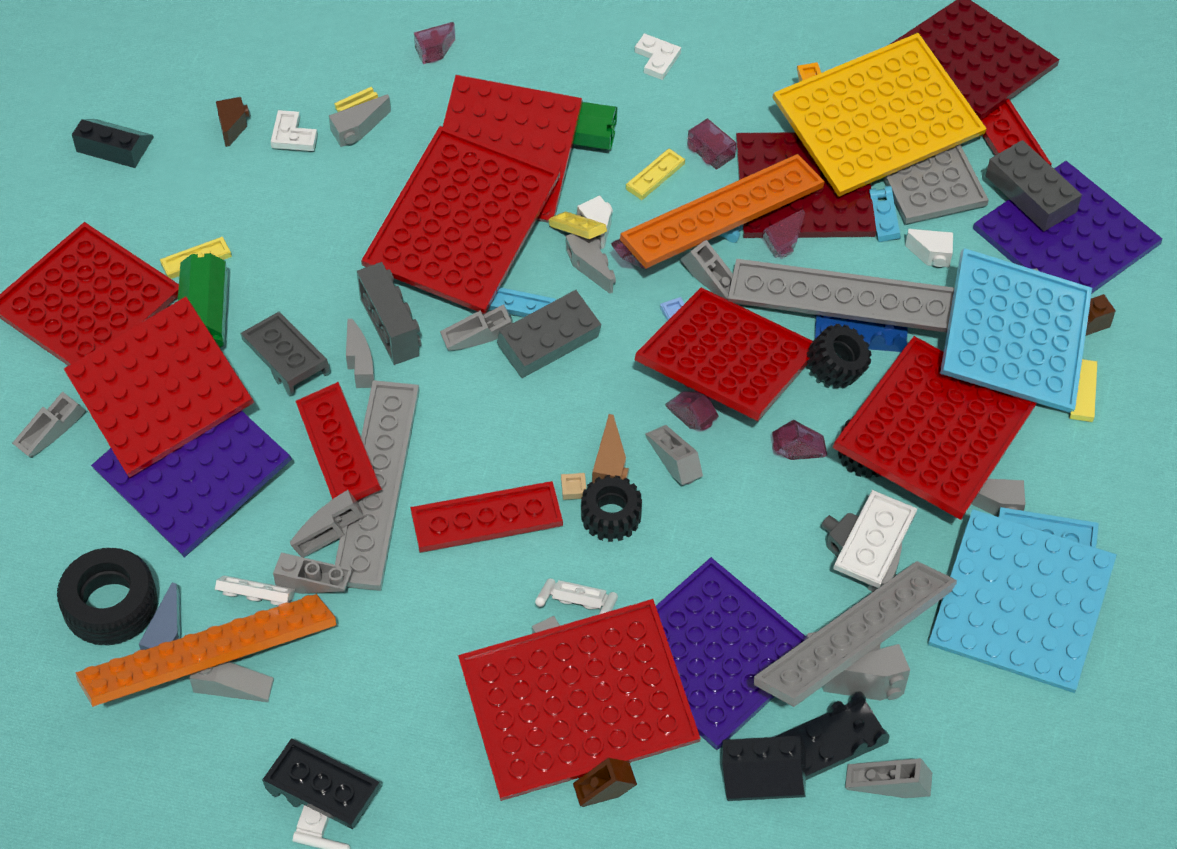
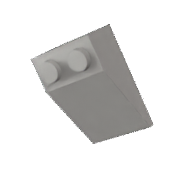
M897 644L870 651L822 686L823 692L854 696L857 692H863L867 699L879 701L884 699L894 700L904 694L910 668L900 645Z

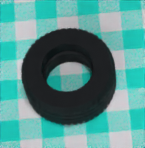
M121 548L95 549L81 555L65 569L58 583L57 600L67 626L78 638L95 645H114L132 639L147 627L157 609V591L148 565L138 555ZM119 584L130 589L126 597L112 607L94 608L86 604L89 596L102 586Z

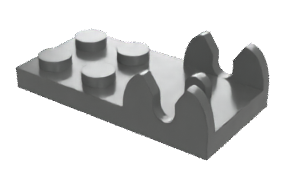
M280 312L271 315L240 333L242 340L271 369L277 384L283 383L289 396L294 394L293 386L320 370L323 375L330 372L327 358Z

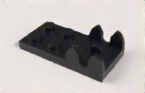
M857 692L848 704L844 705L843 702L837 701L830 707L828 713L775 736L801 735L806 748V780L887 744L890 738L888 732L882 728L866 702L863 692Z
M292 738L262 779L265 788L272 796L278 797L281 793L293 807H299L300 804H303L352 830L381 787L379 781Z

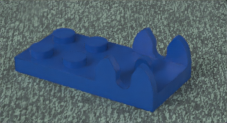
M816 315L815 339L828 326L841 324L843 327L845 324L850 329H856L859 335L862 334L864 336L863 340L868 342L869 350L902 352L907 346L908 327Z

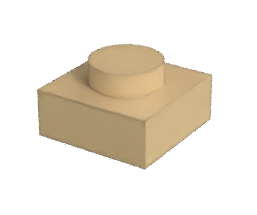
M585 473L561 474L563 500L581 499L583 491L586 489Z

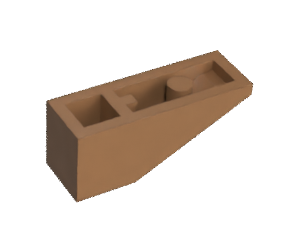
M612 414L608 415L592 472L593 483H595V479L598 477L604 479L605 475H610V478H615V475H618L622 480L624 478L628 479L629 468H626V456L615 418Z

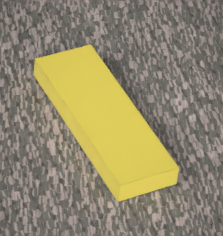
M670 148L667 149L626 184V190L640 200H643L685 165V159Z
M566 211L549 219L550 227L587 239L607 232L606 224Z
M220 237L162 258L160 263L166 276L173 279L180 275V262L191 254H198V257H204V253H211L223 260L232 256L224 238Z
M1082 359L1076 407L1073 412L1071 411L1069 419L1093 422L1097 361Z

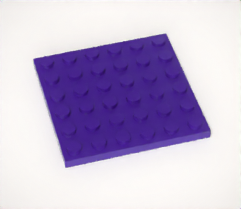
M1064 161L1054 169L1082 194L1078 211L1075 214L1043 231L1009 199L973 225V230L1012 263L1030 269L1037 268L1040 272L1091 287L1092 293L1161 245L1163 239L1068 161Z
M240 411L130 478L111 448L91 466L183 557H186L288 464L292 458L243 411Z
M710 557L656 605L699 735L713 748L718 750L723 745V740L730 739L775 697L755 686L754 676L801 644L806 636Z

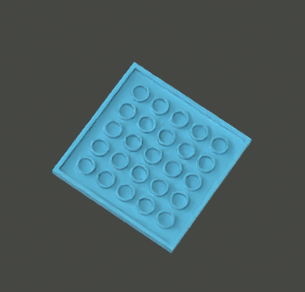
M964 248L960 253L940 374L1065 412H1073L1076 407L1092 288Z
M972 509L950 576L957 580V584L952 589V592L943 597L928 645L1075 693L1117 554Z

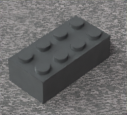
M1023 140L989 159L986 177L1043 231L1048 230L1078 211L1082 194Z
M380 262L357 270L360 300L393 365L418 357L421 340L417 333L420 332V327L416 319L412 320L408 303H403V296L399 286H394V278L390 269L386 270L383 263Z
M574 290L499 330L497 344L520 377L524 378L596 339L599 336L602 324L578 291Z

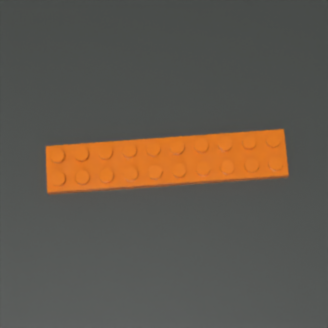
M796 154L620 233V240L647 269L695 247L705 240L708 241L823 188L825 181Z
M317 594L307 595L302 599L283 603L266 611H258L253 615L237 618L220 626H212L207 630L188 634L171 642H163L146 650H138L134 654L122 658H114L97 666H89L82 671L76 672L77 682L93 707L336 626V619Z

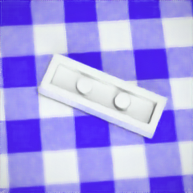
M222 576L217 579L215 590L223 591L222 594L226 596H237V594L245 595L248 600L261 601V599L270 600L271 604L278 606L294 599L295 589L229 576Z

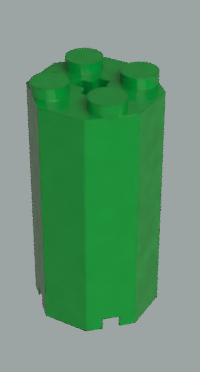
M582 102L573 144L612 149L618 107Z
M204 253V257H198V254H191L180 262L178 301L185 296L188 298L219 348L224 346L228 282L226 261L211 253Z

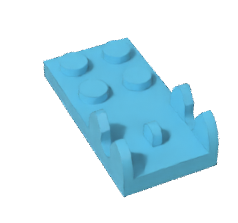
M1000 507V518L1096 548L1099 523Z

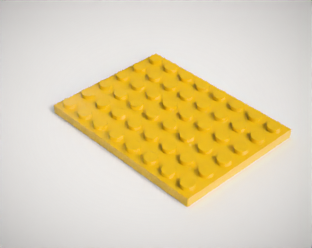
M919 33L774 92L772 96L838 197L983 135L986 131L984 124Z

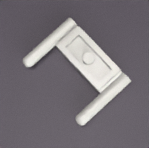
M549 578L538 594L535 603L539 607L543 606L551 594L553 595L552 598L558 599L561 603L581 604L587 609L599 608L601 609L599 614L612 611L618 595L615 592H611L608 595L606 590L560 580L555 583L554 579Z
M304 805L296 827L297 829L293 835V842L320 849H350L348 844L323 838L329 817Z

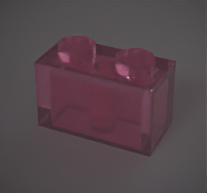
M708 118L688 130V147L716 170L735 158L737 143Z

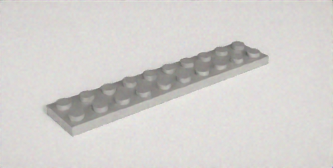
M736 259L728 301L735 304L947 333L954 287Z
M372 381L361 438L382 490L357 500L364 517L342 528L345 535L340 537L335 565L352 569L346 587L381 591L417 406L419 385Z
M916 561L754 676V685L795 707L952 592V589L957 584V580Z

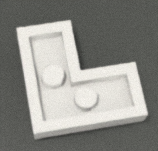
M644 33L635 46V53L650 58L644 67L645 74L663 80L681 54V47Z
M278 110L271 138V148L314 151L318 136L317 129L298 128L299 112Z

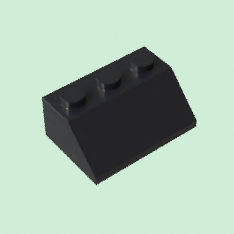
M81 119L72 133L76 152L136 168L154 138L152 134L98 119Z
M801 735L723 740L722 765L728 801L806 797V748Z

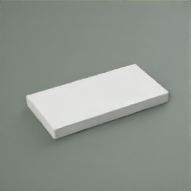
M872 490L834 564V570L879 588L917 513V508Z

